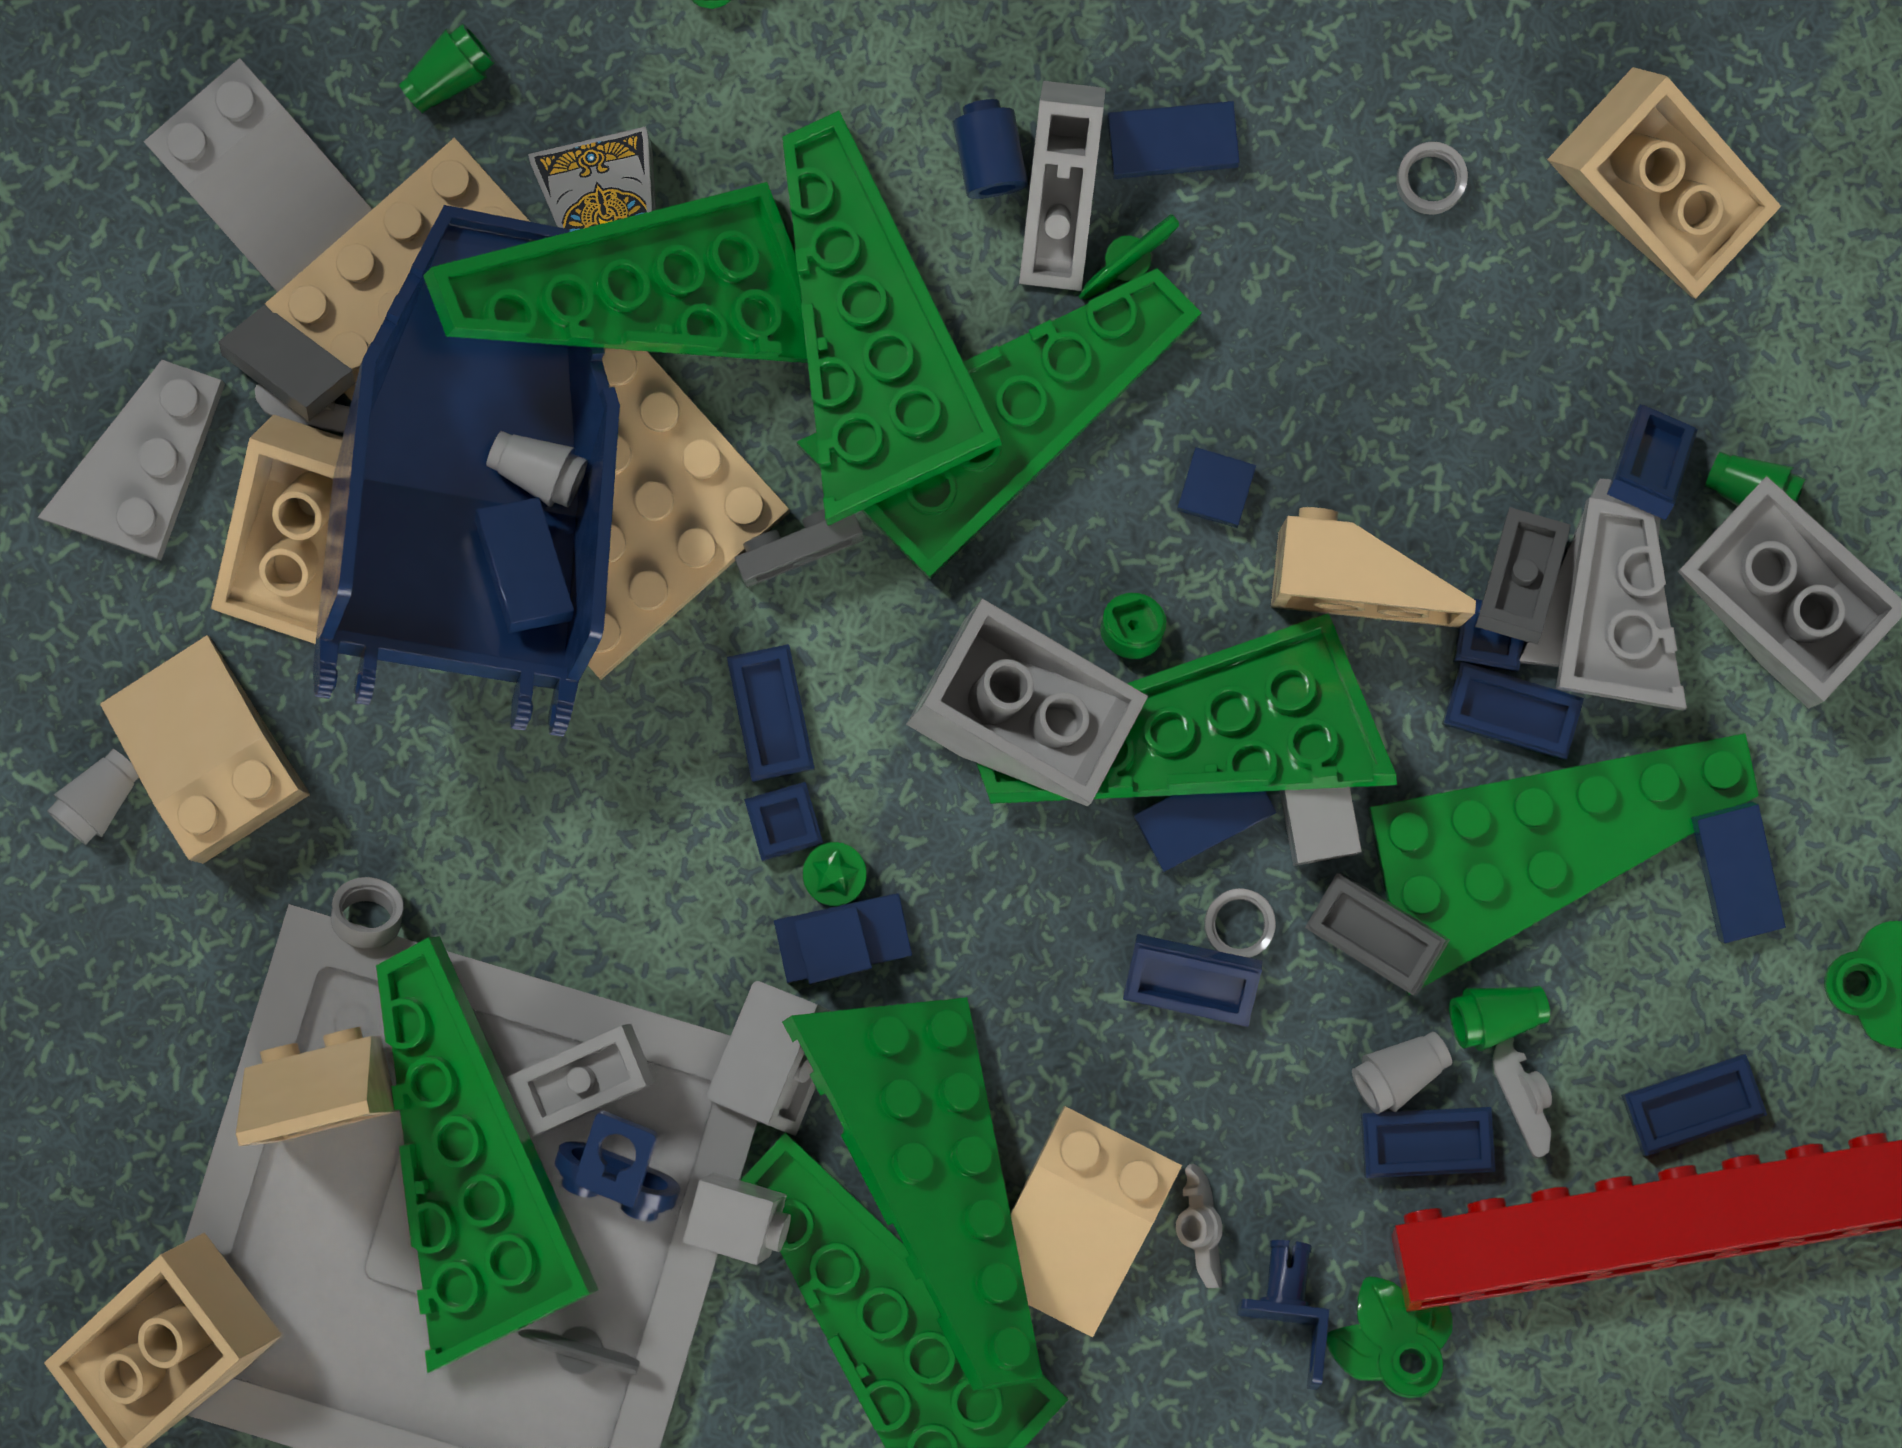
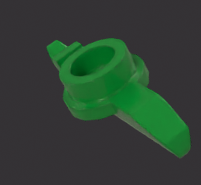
M1173 214L1169 215L1141 238L1121 236L1113 240L1106 251V266L1088 281L1079 295L1080 300H1086L1104 292L1116 280L1129 282L1146 274L1151 264V252L1167 240L1179 227V221Z

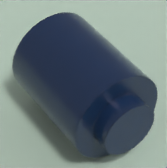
M998 99L980 100L965 105L963 107L964 115L953 121V128L966 196L971 199H984L1015 193L1026 188L1029 184L1014 109L1001 107Z

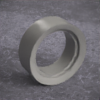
M1440 142L1422 143L1412 148L1403 158L1397 172V189L1402 200L1411 209L1423 214H1440L1451 209L1460 200L1467 186L1468 171L1462 156L1451 146ZM1424 157H1437L1450 165L1455 175V187L1449 196L1439 201H1427L1421 199L1412 191L1408 182V172L1417 160Z
M362 877L350 880L340 886L334 894L331 912L332 928L341 940L359 948L383 946L392 941L401 929L403 915L402 897L391 884L377 878ZM370 901L383 906L391 917L385 924L379 927L361 928L350 923L345 918L343 912L353 903Z
M1232 889L1219 895L1208 907L1204 919L1206 937L1216 951L1248 958L1256 956L1266 949L1272 941L1276 928L1275 915L1271 905L1263 896L1248 889ZM1233 900H1245L1254 904L1259 909L1264 920V929L1260 939L1254 945L1244 949H1236L1226 945L1219 938L1215 928V920L1218 911L1224 904Z

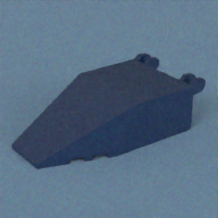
M444 205L411 266L406 280L393 300L373 342H371L360 365L333 476L313 662V686L316 697L330 699L337 683L338 670L336 666L338 654L361 657L354 682L356 704H370L375 686L377 660L516 683L512 697L510 724L512 729L525 731L528 722L531 720L533 686L554 689L548 714L549 734L560 737L565 735L573 711L579 680L602 639L605 623L620 404L615 387L609 386L602 361L605 351L604 348L446 337L423 275L434 266L568 233L570 229ZM500 431L511 435L515 434L575 447V455L588 460L580 488L569 507L556 502L552 507H549L541 501L574 608L572 621L508 633L474 520L476 510L480 508L536 497L500 475L498 471L486 466L489 452Z

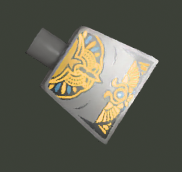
M646 126L528 154L530 164L557 227L570 229L571 232L656 210L653 148Z

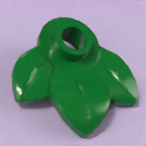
M1902 921L1883 922L1868 930L1856 951L1842 954L1833 960L1824 978L1825 992L1831 1004L1845 1014L1857 1016L1866 1035L1871 1040L1880 1045L1895 1049H1902ZM1853 971L1860 972L1865 977L1867 983L1865 991L1859 996L1849 993L1845 984L1847 976Z
M1366 1277L1363 1280L1357 1299V1319L1359 1324L1337 1328L1327 1333L1326 1344L1330 1354L1338 1365L1354 1379L1361 1381L1382 1380L1390 1391L1405 1398H1418L1427 1395L1438 1385L1443 1373L1444 1364L1440 1350L1452 1334L1453 1327L1452 1313L1449 1305L1406 1312L1403 1292L1398 1285L1383 1278ZM1405 1354H1414L1421 1359L1423 1369L1415 1374L1408 1373L1402 1369L1400 1358Z

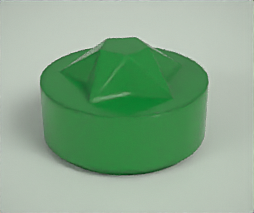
M1140 593L1121 594L1112 599L1105 608L1100 626L1101 637L1105 645L1121 657L1129 659L1144 658L1159 648L1166 629V616L1162 607L1147 595Z
M840 842L822 844L809 854L804 863V885L808 893L823 905L837 907L849 904L856 900L865 888L867 869L864 860L854 848Z

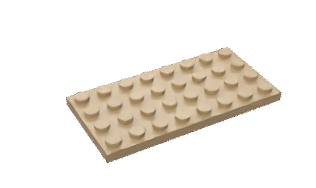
M455 138L265 303L273 313L280 315L352 369L355 384L344 392L351 401L362 359L378 333L393 300L406 280L411 266L443 206L447 205L529 221ZM604 348L605 354L602 358L609 386L615 387L620 413L604 631L602 639L588 664L600 680L734 563V557L745 553L743 544L746 541L767 533L790 513L789 508L647 351Z

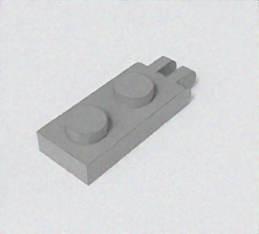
M632 1024L621 1025L504 1078L530 1138L539 1136L656 1084Z

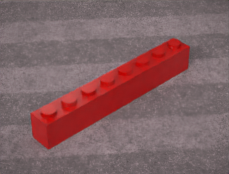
M1873 1133L1848 1140L1849 1149L1825 1153L1823 1144H1808L1786 1150L1784 1152L1785 1160L1761 1163L1758 1154L1743 1155L1722 1161V1170L1697 1174L1695 1165H1685L1658 1172L1659 1181L1634 1185L1632 1176H1620L1594 1183L1595 1192L1570 1196L1569 1187H1554L1532 1193L1531 1203L1507 1206L1505 1198L1500 1197L1472 1202L1467 1205L1468 1213L1443 1217L1442 1209L1440 1208L1408 1213L1403 1216L1405 1224L1395 1225L1391 1236L1406 1312L1902 1228V1140L1888 1142L1886 1133Z

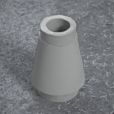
M500 431L491 447L486 466L498 471L500 475L534 497H539L540 501L549 507H552L555 502L569 507L580 488L588 460L575 455V447L515 434L511 435Z
M112 749L105 758H101L56 792L53 796L57 801L47 812L71 835L86 845L96 834L100 837L103 836L139 776L132 763L118 751Z
M1432 1031L1425 1036L1363 1055L1362 1064L1352 1069V1076L1360 1095L1374 1113L1379 1114L1386 1109L1396 1112L1442 1073V1070L1451 1066L1452 1058L1443 1040L1437 1033Z

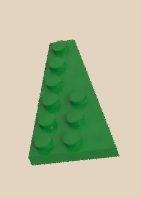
M840 111L834 112L782 137L796 248V264L800 283L811 397L814 407L818 459L823 486L824 512L828 526L1002 445L1000 436Z
M768 182L434 266L423 275L446 337L808 363L796 255Z
M1156 268L1088 301V304L1053 321L1048 320L999 347L998 345L963 361L1000 436L1002 445L861 511L931 580L1201 318L1202 312ZM814 433L796 443L820 468L817 434Z
M1329 613L1127 683L1147 695L1148 698L1094 799L1397 785V778ZM976 763L990 804L1070 800Z
M1746 733L1373 806L1368 808L1387 901L1450 939L1422 986L1423 988L1693 834L1694 829L1691 817L1745 804L1759 796Z
M440 936L428 937L376 965L385 1042L392 1046L397 1084L391 1086L394 1110H400L404 1145L399 1146L410 1241L411 1247L418 1251L422 1289L417 1290L420 1315L426 1314L430 1349L424 1350L427 1373L439 1370L599 1291Z
M968 998L791 1015L782 1021L792 1042L798 1040L813 1069V1072L809 1075L820 1096L826 1094L844 1129L841 1137L888 1226L891 1224L895 1226L910 1256L906 1257L905 1260L916 1280L922 1278L939 1311V1316L936 1320L973 1391L1029 1383L1043 1378Z
M785 1132L741 1179V1181L787 1194L782 1212L790 1214L791 1220L787 1237L780 1253L885 1448H1024L1069 1400L1043 1374V1378L1029 1383L973 1391L936 1320L939 1316V1311L922 1278L915 1279L905 1260L910 1255L903 1242L789 1134Z

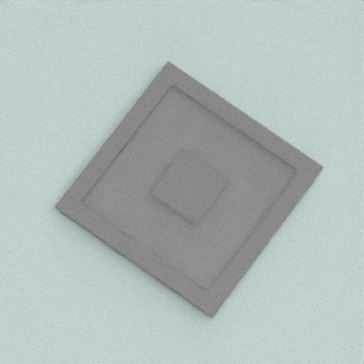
M289 904L184 1240L186 1242L205 1232L281 1332L282 1336L241 1373L187 1416L293 1448H660L718 1257V1253L682 1243L698 1182L712 1173L741 1180L758 1123L755 1119L707 1099L708 1089L731 1035L447 951L503 1078L621 1025L632 1024L656 1084L531 1138L599 1291L520 1330L539 1329L562 1335L567 1329L576 1326L588 1327L601 1338L603 1348L621 1352L639 1360L640 1365L637 1374L624 1373L600 1365L591 1372L582 1375L572 1374L561 1367L555 1352L530 1344L518 1335L519 1330L439 1370L427 1373L424 1350L430 1349L426 1314L420 1315L417 1290L422 1289L418 1251L411 1247L399 1153V1146L404 1145L400 1110L391 1114L276 1143L248 1146L238 1145L236 1127L244 1068L262 1064L261 1051L298 1043L300 1053L325 1048L324 1035L361 1027L363 1038L381 1036L392 1085H397L392 1046L385 1042L376 965L418 942L396 936L392 941L380 947H355L344 942L336 935L331 925V916ZM352 923L353 925L358 926V927H361V928H368V927H364V926H361V925ZM600 1111L609 1112L657 1132L658 1140L649 1167L672 1177L681 1189L675 1207L659 1213L657 1220L647 1222L634 1219L621 1210V1203L599 1194L591 1198L581 1197L568 1192L562 1187L561 1181L563 1177L554 1164L559 1146L569 1141L587 1143L594 1118ZM618 1134L608 1135L604 1138L601 1148L635 1161V1147L628 1138Z

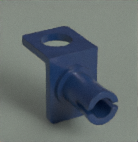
M1290 1240L1270 1241L1271 1254L1266 1297H1261L1259 1300L1241 1299L1237 1306V1316L1313 1325L1307 1389L1317 1390L1323 1381L1330 1309L1311 1307V1304L1305 1301L1309 1253H1311L1312 1246L1296 1241L1295 1246L1292 1248L1291 1267L1288 1268L1287 1260Z

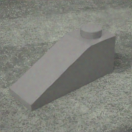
M1043 81L1019 284L1082 291L1106 88Z

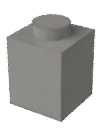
M1350 787L1280 791L1293 866L1354 856L1362 852Z
M712 1173L698 1182L682 1243L758 1265L771 1256L772 1250L780 1252L784 1245L791 1220L790 1214L782 1212L787 1194Z

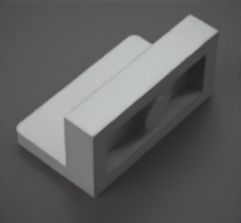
M755 981L751 986L710 1084L707 1099L796 1136L816 1087L809 1075L813 1072V1069L798 1040L792 1042L782 1021L791 1015L829 1012L830 1010L773 986Z

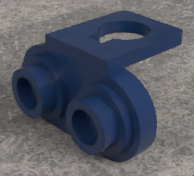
M600 1111L595 1116L587 1143L578 1141L562 1143L559 1146L554 1161L555 1167L563 1177L561 1185L568 1192L588 1198L596 1197L599 1194L621 1203L620 1208L626 1215L640 1221H655L659 1213L673 1209L681 1190L679 1184L672 1177L649 1167L658 1140L657 1132L606 1111ZM613 1134L623 1135L628 1138L635 1147V1161L601 1148L604 1138Z

